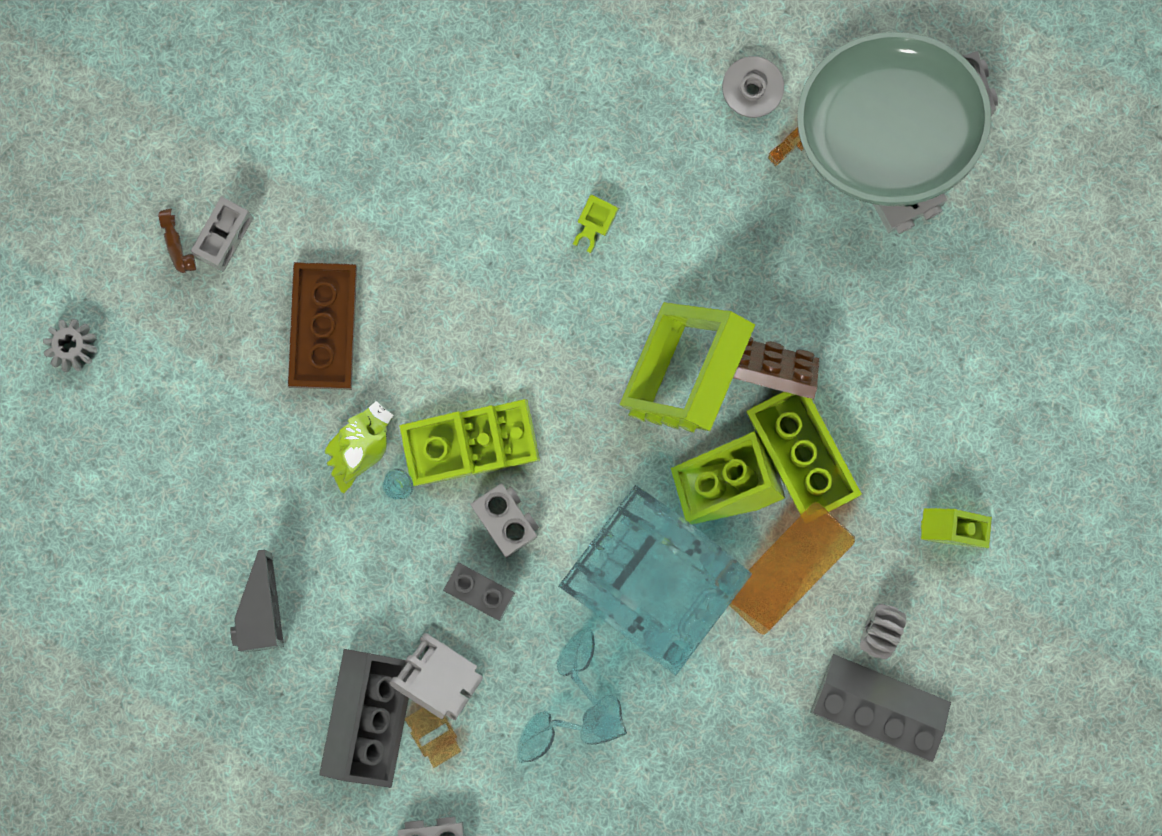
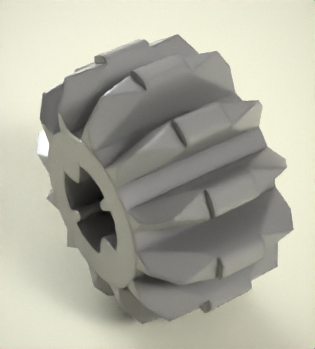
M72 319L69 326L64 320H59L60 330L57 331L55 328L50 327L48 331L54 335L53 338L43 339L44 344L52 346L44 351V355L46 357H53L50 364L55 368L61 365L64 372H69L72 365L76 371H81V360L89 365L92 363V359L86 356L87 352L97 353L98 349L95 346L88 345L97 340V337L94 334H88L90 327L87 324L79 327V321L76 319ZM72 338V341L76 343V347L70 348L68 352L64 348V344L70 343Z
M877 605L873 612H871L863 629V634L860 638L861 650L875 658L888 659L891 657L904 633L903 630L906 625L905 613L891 605Z

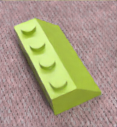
M782 392L746 411L805 524L862 495L811 398Z

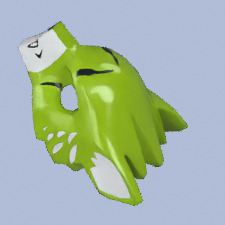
M377 401L364 412L349 418L347 421L349 424L339 430V433L328 443L324 450L325 454L332 457L327 462V465L334 467L331 475L334 477L342 493H345L352 486L356 477L379 462L386 453V427L394 415L384 409Z

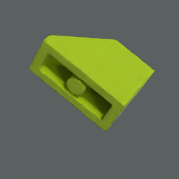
M924 508L921 521V540L989 548L992 517L957 509Z

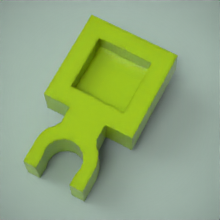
M590 194L577 221L584 225L585 228L575 237L572 244L578 246L580 240L587 237L590 240L587 252L592 253L596 246L597 233L607 236L620 208Z

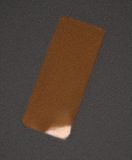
M814 502L726 592L724 601L758 633L766 634L853 546L855 536L820 503Z

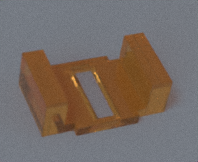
M421 708L405 718L406 723L412 729L410 734L423 756H428L433 768L462 752L455 740L457 736L445 716L443 719H440L425 708ZM443 724L447 725L449 731L421 746L418 741L420 738Z

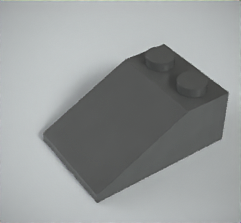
M265 549L258 550L234 618L235 626L230 627L232 645L237 646L240 652L247 653L284 647L273 556L271 552Z

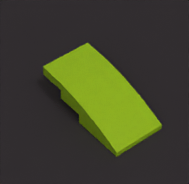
M527 399L497 406H485L464 412L457 411L399 425L411 487L540 461Z

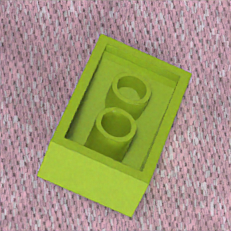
M755 431L670 468L685 521L688 525L757 511L785 499L778 472L759 435Z

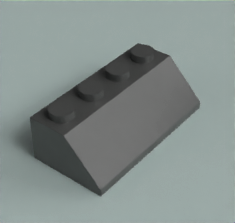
M349 649L343 650L320 767V776L346 782L392 788L409 698L390 685V681L393 677H398L406 665L405 660ZM410 669L403 679L404 682L407 681L414 669Z
M833 654L810 713L923 760L933 762L945 732L951 702Z

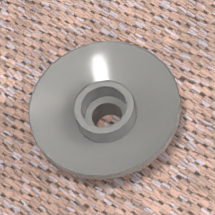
M757 56L744 57L734 62L726 71L722 83V92L726 103L733 111L745 117L757 118L771 113L779 105L784 94V80L779 69L769 60ZM751 84L756 85L758 92L754 95L749 94L747 86Z

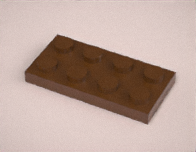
M294 262L288 371L289 388L352 390L357 283L356 264Z

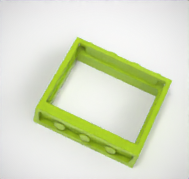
M663 302L619 405L630 410L628 414L630 417L637 418L643 422L647 420L659 426L665 424L674 429H679L680 427L692 433L696 429L711 431L756 324L732 311ZM685 327L717 331L685 408L654 403L655 396Z

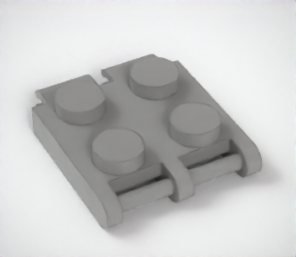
M424 633L420 638V645L413 655H408L405 660V667L398 677L392 678L390 685L440 719L447 715L451 719L456 720L469 701L466 697L471 698L483 677L475 672L477 668L475 664L429 634ZM427 646L429 649H428L427 652L424 654V656L422 657V659L419 660V659H418L419 656L421 655V653L423 652V650H424L425 647ZM410 669H414L407 681L404 682L403 679Z

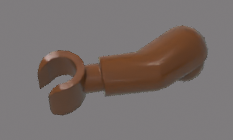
M172 208L160 211L158 214L161 229L165 228L163 235L168 254L175 269L180 273L195 271L196 262L194 255L187 254L183 256L180 235L174 227L176 225L175 215H171Z

